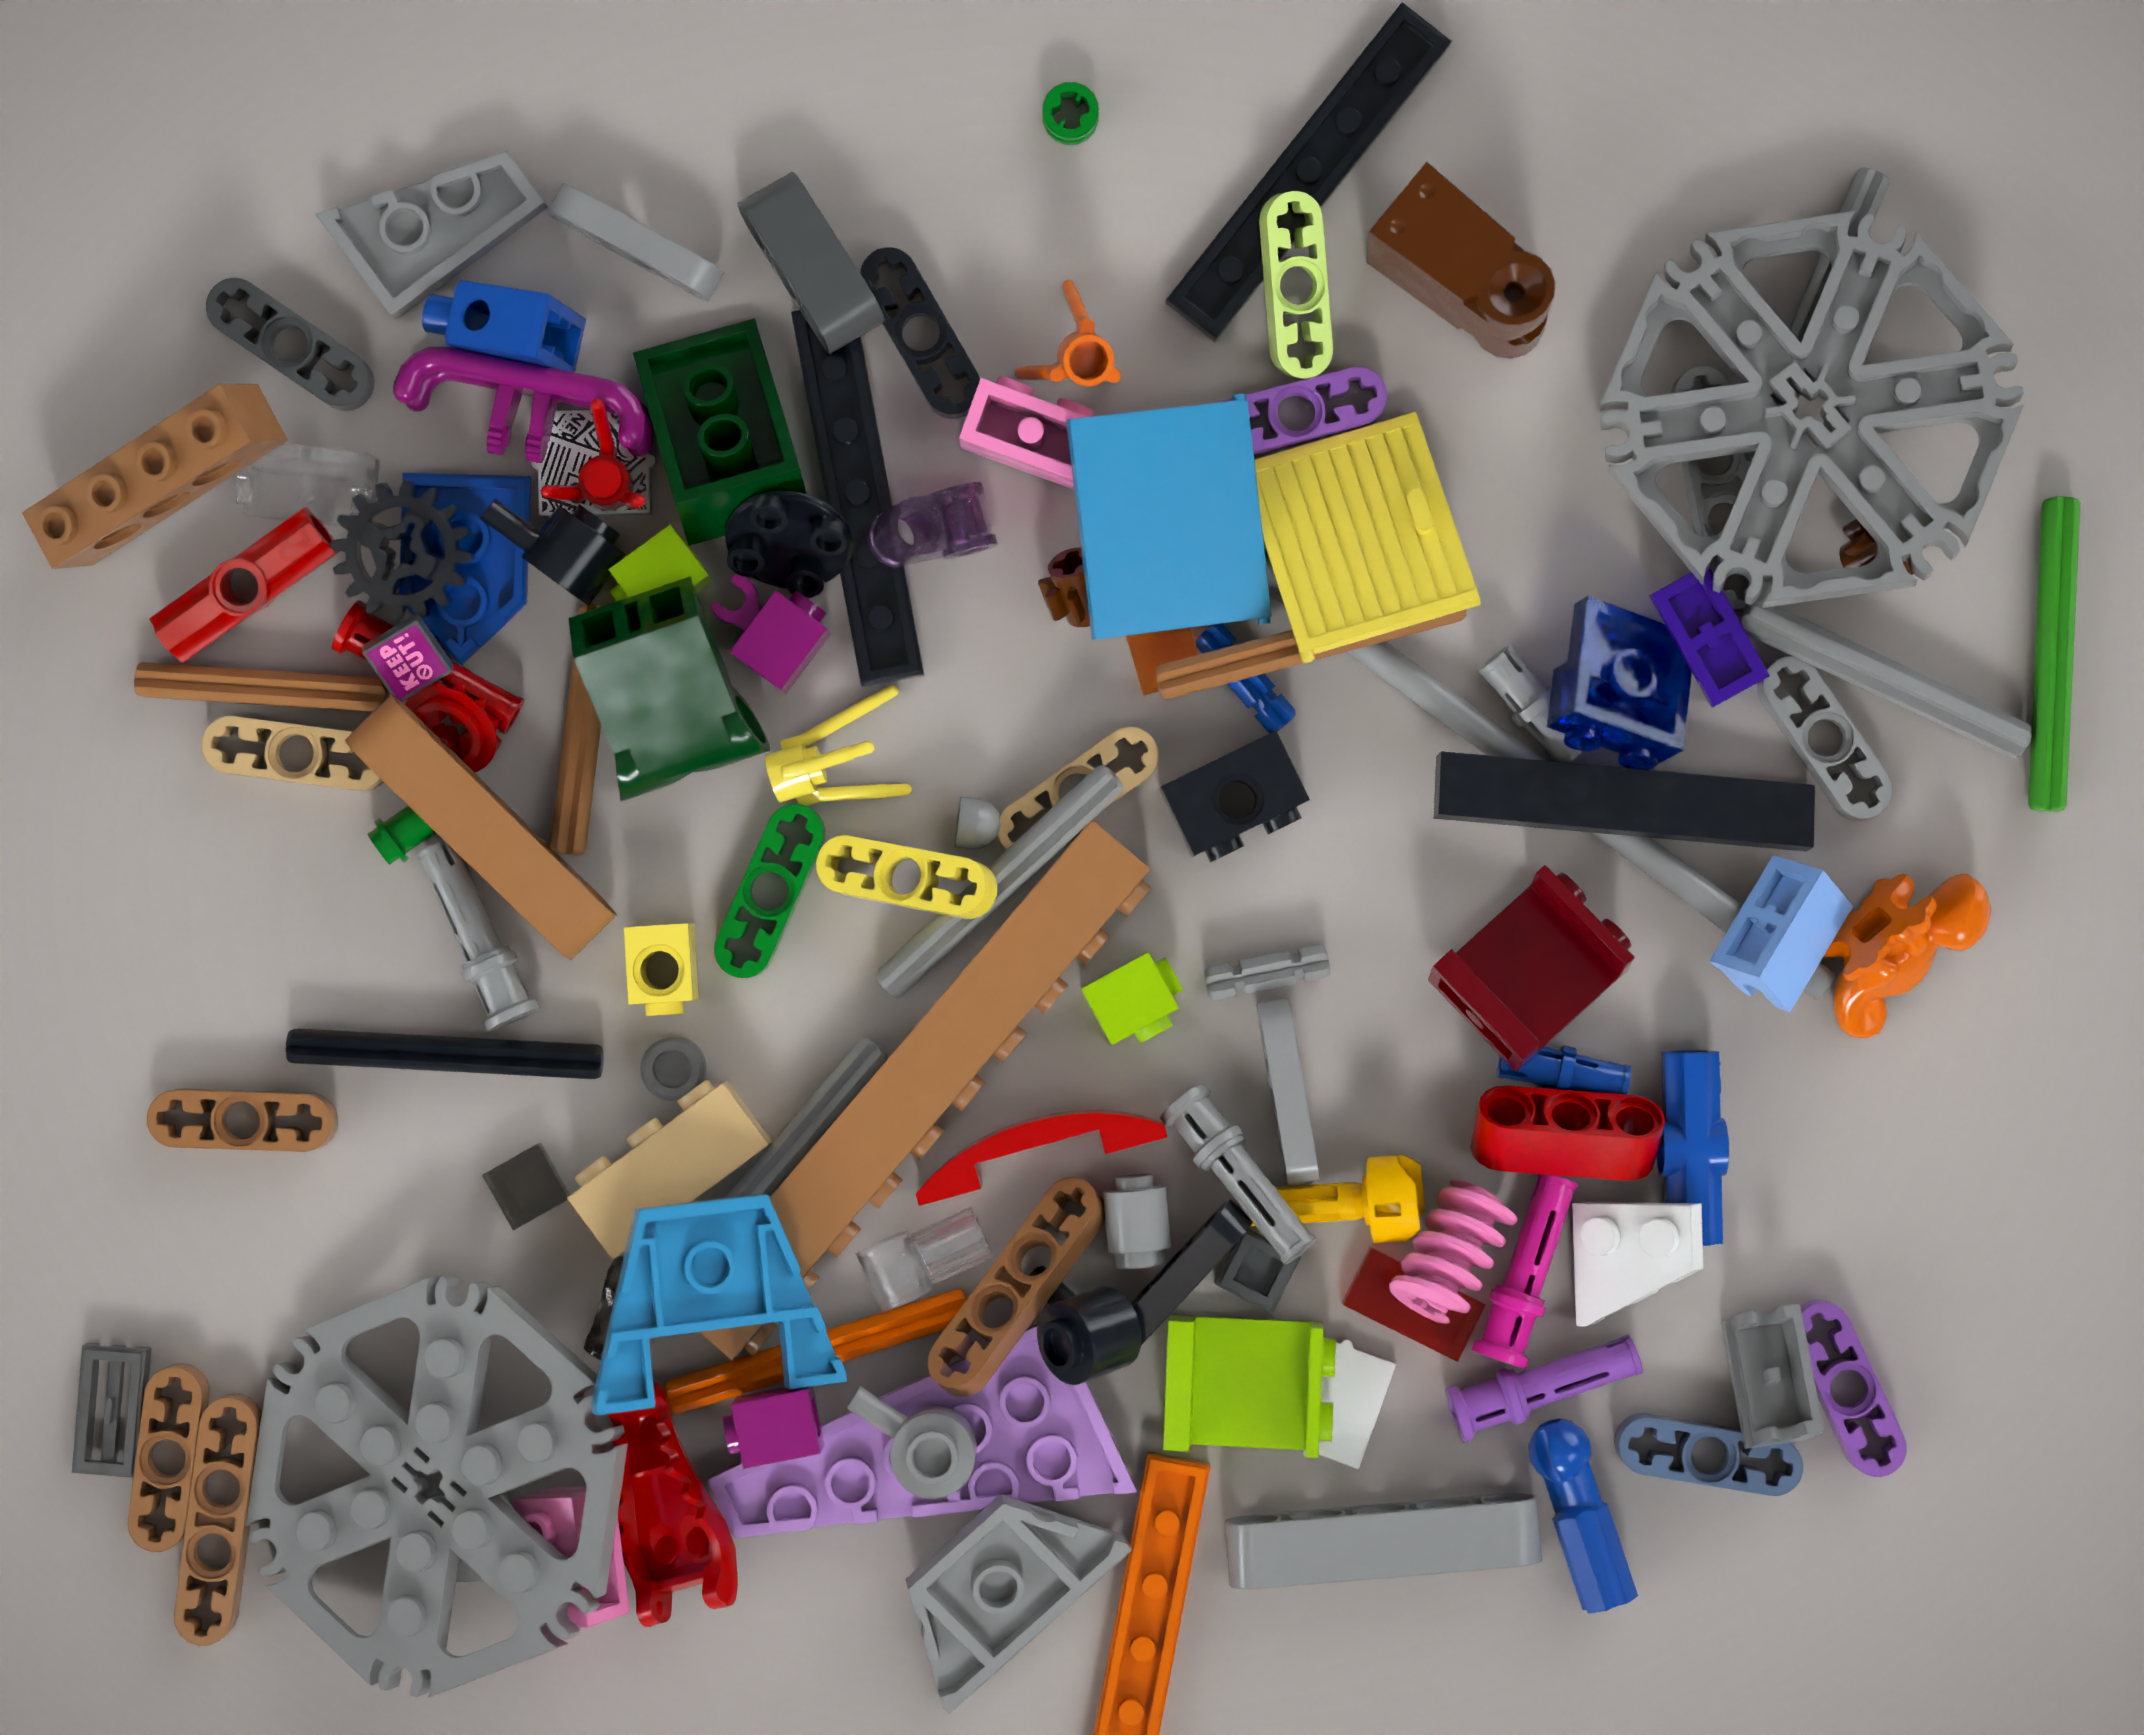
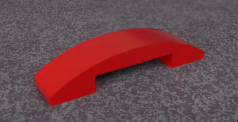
M1078 1110L1031 1118L988 1134L948 1159L917 1190L918 1205H925L981 1189L983 1183L977 1165L980 1162L1099 1130L1105 1154H1110L1168 1138L1166 1129L1162 1121L1120 1111Z

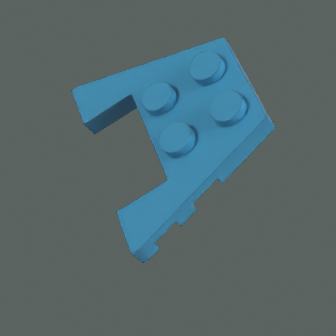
M768 1194L637 1208L634 1210L591 1402L593 1414L603 1415L655 1408L649 1346L650 1338L778 1322L785 1388L796 1389L847 1382L846 1370L831 1345L825 1331L827 1327L818 1307L814 1306L799 1272L801 1268Z

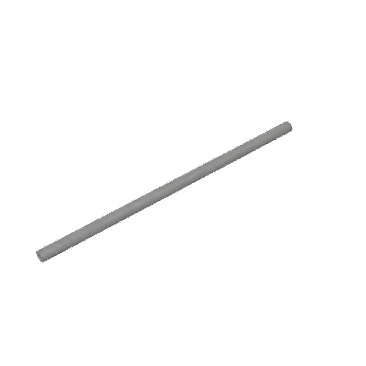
M1265 552L1269 595L1283 604L1268 554ZM1386 641L1347 652L1485 755L1547 761ZM1592 833L1724 932L1728 931L1743 906L1652 838ZM1819 963L1804 991L1817 1000L1829 988L1836 974Z

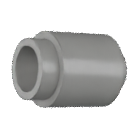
M1132 1174L1114 1177L1115 1188L1103 1191L1108 1253L1115 1254L1116 1268H1147L1166 1264L1165 1249L1172 1247L1166 1186L1153 1185L1152 1174Z

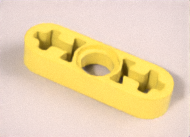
M848 835L836 836L827 841L817 856L816 870L823 885L832 891L851 897L964 919H974L984 915L991 909L997 897V881L992 871L987 866L965 857ZM852 857L863 863L874 865V877L850 872L846 876L843 872L838 871L840 859L847 860ZM913 859L918 864L921 872L919 884L912 892L900 895L896 892L892 883L893 872L901 862ZM968 876V880L977 884L975 894L964 895L963 899L958 894L937 888L939 877L963 882Z

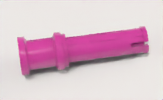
M1537 1174L1538 1179L1519 1232L1503 1286L1496 1284L1495 1289H1491L1488 1298L1493 1302V1306L1482 1339L1474 1340L1471 1349L1488 1357L1525 1369L1529 1359L1524 1353L1535 1320L1538 1317H1543L1546 1307H1543L1545 1300L1539 1297L1554 1251L1559 1242V1236L1575 1189L1577 1190L1579 1184L1556 1175Z

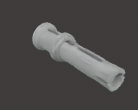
M443 841V845L438 842L417 853V856L426 870L467 963L462 965L464 971L461 974L465 982L473 983L488 1016L484 1025L487 1032H490L538 1011L540 1006L537 999H529L514 966L518 960L516 952L511 950L508 945L502 947L463 858L445 841Z
M1202 1083L1191 1088L1165 1109L1161 1114V1121L1165 1126H1174L1195 1152L1196 1155L1193 1161L1199 1169L1203 1168L1206 1172L1213 1170L1242 1207L1245 1214L1253 1221L1279 1254L1280 1260L1284 1264L1292 1262L1307 1251L1316 1242L1317 1238L1309 1232L1280 1195L1276 1187L1272 1185L1242 1147L1246 1141L1243 1138V1131L1237 1125L1230 1126L1209 1100L1211 1091L1206 1084Z

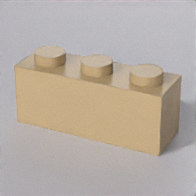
M708 1079L677 1101L684 1112L663 1126L658 1118L655 1117L625 1139L632 1148L626 1155L613 1164L604 1155L574 1177L581 1188L567 1197V1199L612 1260L626 1250L635 1209L693 1202L773 1142L729 1080L716 1088Z

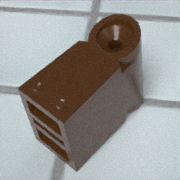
M1428 162L1422 166L1368 232L1367 264L1457 329L1462 328L1467 331L1485 351L1496 357L1512 359L1526 355L1537 346L1544 333L1548 312L1551 309L1554 298L1555 280L1551 268L1540 257L1523 250L1516 244L1515 237Z

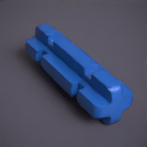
M1221 623L1213 624L1198 636L1195 643L1201 653H1206L1232 646L1236 638ZM1266 674L1228 683L1229 687L1248 709L1253 706L1258 712L1254 717L1268 733L1278 732L1296 715L1295 709L1282 693L1277 696L1272 689L1275 685Z

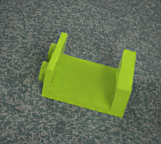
M1171 1314L1168 1320L1163 1450L1189 1452L1191 1444L1306 1450V1458H1319V1441L1332 1442L1333 1403L1321 1402L1322 1377H1335L1336 1338H1323L1324 1322Z

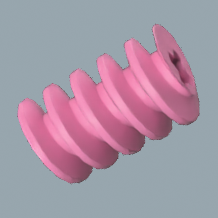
M1451 1179L1449 1183L1452 1187L1443 1188L1438 1193L1436 1199L1440 1209L1431 1210L1425 1217V1225L1429 1231H1421L1415 1236L1413 1246L1417 1253H1409L1403 1258L1401 1267L1405 1275L1395 1276L1389 1284L1390 1292L1407 1307L1426 1318L1443 1324L1450 1323L1449 1318L1446 1316L1448 1310L1468 1313L1471 1308L1469 1303L1458 1294L1460 1288L1480 1291L1483 1286L1481 1281L1469 1271L1471 1267L1476 1266L1484 1269H1491L1493 1267V1259L1481 1249L1483 1244L1496 1247L1504 1246L1506 1240L1493 1227L1495 1222L1512 1226L1518 1220L1517 1216L1496 1196L1460 1179Z

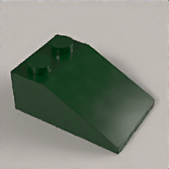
M755 318L633 352L671 492L688 546L725 536L727 521L731 513L738 505L750 497L764 492L779 490L807 494Z

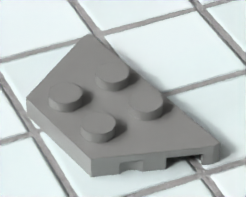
M1000 1494L905 1580L943 1708L949 1714L1128 1555L1132 1548L1127 1538L1121 1533Z

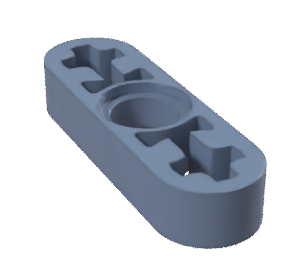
M1638 1413L1629 1416L1619 1425L1614 1439L1615 1450L1621 1461L1632 1471L1647 1476L1768 1496H1780L1792 1491L1798 1485L1803 1474V1461L1800 1453L1791 1443L1743 1448L1742 1451L1749 1457L1765 1459L1769 1457L1771 1448H1777V1456L1787 1462L1785 1472H1774L1772 1481H1766L1765 1473L1760 1469L1741 1464L1742 1477H1733L1740 1462L1738 1442L1743 1441L1741 1429ZM1652 1427V1436L1657 1440L1676 1444L1675 1431H1684L1677 1447L1679 1467H1669L1674 1457L1669 1452L1657 1450L1649 1451L1647 1459L1640 1461L1639 1453L1629 1446L1631 1437H1642L1644 1428ZM1704 1437L1720 1439L1726 1450L1723 1464L1712 1472L1697 1470L1691 1461L1693 1446Z

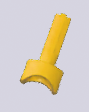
M1404 1155L1368 1157L1366 1175H1363L1362 1183L1340 1182L1276 1187L1302 1223L1358 1220L1364 1217L1366 1225L1370 1226L1374 1243L1408 1241L1420 1231L1419 1217L1425 1210L1421 1164Z

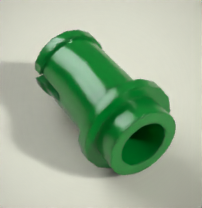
M407 806L385 822L381 818L375 820L374 822L377 827L367 835L385 861L391 865L399 858L404 863L408 861L409 857L406 853L436 832Z

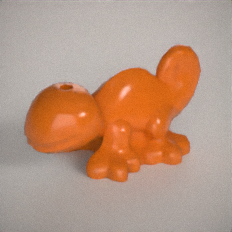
M1900 874L1891 880L1885 878L1874 883L1872 894L1862 900L1861 907L1857 911L1849 913L1824 955L1825 958L1844 957V969L1837 978L1833 994L1836 1021L1842 1031L1850 1037L1864 1039L1879 1034L1887 1017L1884 997L1901 995L1915 988L1928 973L1939 945L1949 950L1963 951L1974 946L1983 937L1989 925L1991 905L1986 890L1975 878H1972L1969 874L1955 875L1944 881L1929 896L1909 908L1908 903L1913 895L1914 882L1908 875Z

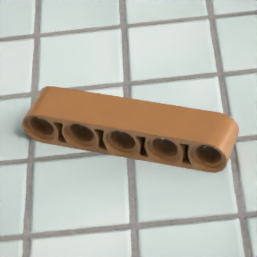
M391 694L345 739L351 750L552 946L569 960H572L617 916L612 907L558 853L551 851L550 846L394 695Z

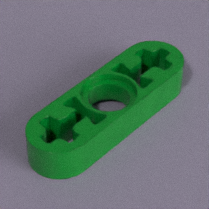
M800 804L783 806L773 813L766 825L714 945V954L718 965L730 976L736 978L757 976L768 968L776 953L825 841L826 831L821 817L811 808ZM798 815H802L808 819L805 829L814 835L809 846L799 843L792 853L790 861L802 862L801 870L798 876H796L790 869L781 864L764 862V858L769 848L775 854L781 856L787 837L779 833L781 823L783 821L794 823ZM769 872L782 876L788 885L787 900L781 907L775 910H765L759 907L752 896V887L755 880L762 874ZM744 906L755 917L764 920H776L777 923L772 934L763 927L759 928L753 946L762 951L761 957L758 961L747 960L741 968L733 964L735 953L728 949L727 946L731 938L742 939L751 922L738 920V916Z

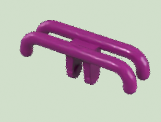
M427 347L413 353L401 365L393 385L394 397L399 402L405 403L414 412H420L427 408L434 388L445 381H457L496 389L486 444L488 453L504 455V452H506V448L511 440L512 426L522 395L533 397L530 427L525 441V458H527V461L542 463L545 459L558 402L591 409L592 400L595 398L601 399L606 412L618 415V440L623 447L628 449L631 455L636 457L646 455L650 451L653 441V424L646 406L626 386L610 379L451 347Z

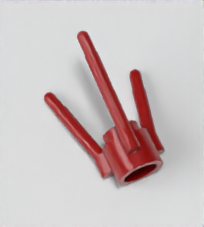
M595 398L591 402V409L600 447L599 456L589 459L583 465L578 477L579 484L574 486L544 485L541 488V495L545 498L570 500L575 504L588 500L596 508L605 511L616 510L624 505L629 509L642 507L645 504V498L639 493H633V478L626 466L617 459V448L613 443L604 403L601 399Z

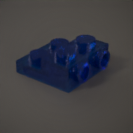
M1589 595L1575 603L1568 660L1553 670L1547 728L1564 733L1563 742L1569 748L1579 751H1594L1603 747L1619 753L1618 763L1625 768L1650 770L1663 761L1684 751L1692 672L1666 625Z

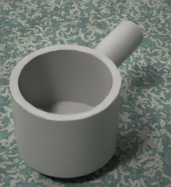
M860 1386L846 1408L893 1438L890 1451L892 1471L898 1482L907 1491L922 1498L938 1499L955 1493L967 1482L973 1471L977 1443L975 1433L964 1416L954 1409L940 1405L921 1407L906 1416Z

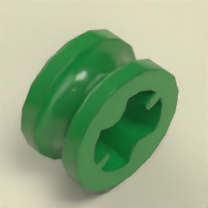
M1064 82L1053 87L1045 97L1042 105L1043 125L1047 134L1056 142L1064 145H1078L1087 141L1092 136L1099 122V106L1094 93L1089 88L1077 82ZM1065 99H1076V108H1079L1082 103L1087 107L1088 113L1080 116V126L1075 129L1065 128L1064 119L1059 124L1056 123L1052 116L1061 112L1062 101Z

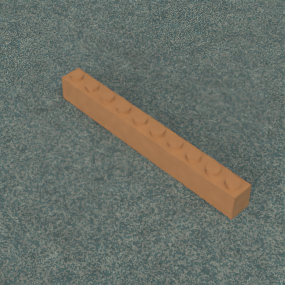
M1094 820L1082 830L770 1196L771 1203L801 1268L799 1272L808 1291L820 1278L811 1268L824 1252L828 1250L837 1258L861 1230L852 1220L869 1201L879 1209L902 1182L903 1179L893 1171L905 1157L911 1153L920 1160L943 1134L944 1130L935 1122L951 1103L962 1111L986 1082L977 1073L992 1055L1003 1063L1027 1035L1018 1025L1035 1006L1045 1014L1069 986L1060 978V975L1075 958L1086 966L1109 939L1110 936L1101 929L1106 921L1117 909L1127 917L1150 891L1151 887L1142 879L1151 869ZM771 1322L701 1331L699 1333L733 1361L743 1348L754 1355L776 1330L778 1325Z

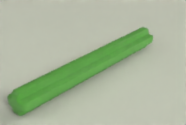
M2063 496L2045 499L2042 503L2028 799L2030 809L2041 812H2059L2067 806L2081 504L2076 498Z

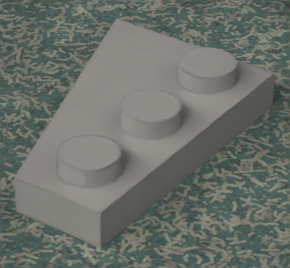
M505 151L435 174L433 179L397 191L389 189L371 195L369 200L342 209L334 207L315 215L389 315L396 320L548 208V206L508 152Z

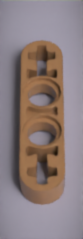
M1066 1177L1057 1181L1047 1190L933 1344L928 1354L927 1367L930 1376L947 1393L956 1397H969L978 1393L989 1382L1102 1228L1105 1221L1104 1201L1086 1180L1078 1177ZM1069 1201L1074 1204L1081 1202L1086 1208L1085 1213L1080 1218L1075 1215L1067 1216L1063 1211L1064 1206ZM1049 1225L1057 1233L1061 1232L1065 1236L1066 1241L1062 1245L1049 1232L1045 1231ZM1037 1246L1050 1248L1052 1253L1051 1262L1043 1273L1036 1276L1023 1274L1021 1269L1022 1260L1030 1249ZM1006 1297L1011 1299L1013 1313L1010 1319L1004 1325L997 1328L985 1326L983 1315L987 1305L997 1298ZM973 1328L987 1342H990L986 1349L968 1336ZM955 1355L959 1358H966L971 1364L965 1374L953 1371L948 1365Z
M227 1394L210 1403L203 1411L199 1422L174 1610V1622L179 1635L188 1643L197 1646H208L220 1641L233 1629L239 1615L250 1525H245L262 1416L259 1405L250 1397L242 1394ZM231 1408L236 1409L237 1420L247 1424V1430L241 1431L234 1436L231 1447V1454L244 1453V1461L233 1457L211 1458V1450L218 1453L226 1448L227 1429L217 1426L216 1419L228 1414ZM216 1470L231 1472L239 1482L240 1493L238 1499L230 1505L216 1503L207 1492L208 1478ZM218 1534L229 1542L231 1558L225 1567L212 1568L201 1560L198 1546L203 1536ZM194 1578L205 1582L226 1580L228 1583L227 1588L220 1585L212 1591L211 1610L221 1613V1620L214 1622L209 1626L208 1630L202 1629V1619L198 1616H192L191 1610L204 1602L208 1583L195 1585Z

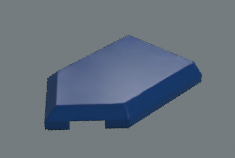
M403 473L402 482L405 480L414 481L416 497L421 498L430 487H435L439 490L437 507L442 509L456 503L460 509L451 520L455 528L461 526L471 527L472 530L469 536L459 540L460 549L468 550L475 554L473 561L458 563L457 571L461 572L468 579L466 586L459 587L448 584L446 590L449 592L453 602L443 607L432 598L429 599L430 615L422 618L433 636L460 665H463L527 605L529 562L521 557L524 551L482 521L480 517L492 500L496 498L530 523L531 477ZM402 507L401 520L410 508ZM433 522L429 535L434 551L445 556L443 537ZM409 532L400 541V564L410 560L416 561L418 554L412 552L409 548L412 541L410 537L412 532ZM417 574L407 576L401 587H399V593L419 592L428 587L433 581ZM412 605L407 606V609L415 615Z

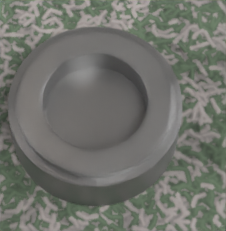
M675 1036L663 1038L653 1043L643 1055L640 1068L641 1077L644 1085L653 1095L663 1100L677 1101L704 1081L706 1076L705 1057L700 1048L686 1038Z

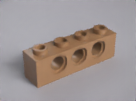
M218 384L29 507L22 514L52 569L93 566L279 447L288 439L258 384Z

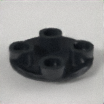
M770 491L748 498L731 513L725 529V542L728 550L727 563L734 573L744 577H753L775 587L787 588L792 594L797 590L807 598L819 595L824 589V583L840 574L842 568L847 566L852 554V534L841 514L821 499L795 491Z

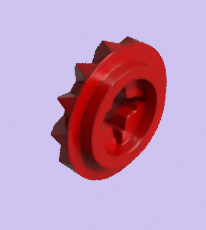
M438 680L409 697L405 703L474 772L482 770L492 761L502 743V740L496 735L500 719L485 712L486 698L473 700L467 696L463 683L449 688L441 680ZM447 715H449L453 724H463L466 727L461 735H459L454 726H445L444 723H441Z

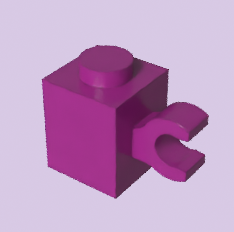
M734 574L730 581L737 588L743 590L745 594L744 605L736 611H729L716 601L710 606L712 612L721 621L735 625L744 631L729 652L783 693L787 694L831 635L830 631L820 624L827 613L797 590L789 600L775 590L760 610V598L756 587L747 578Z
M813 1386L796 1389L781 1387L737 1396L731 1403L732 1414L723 1416L728 1451L730 1454L740 1452L743 1469L817 1455L821 1453L825 1445Z

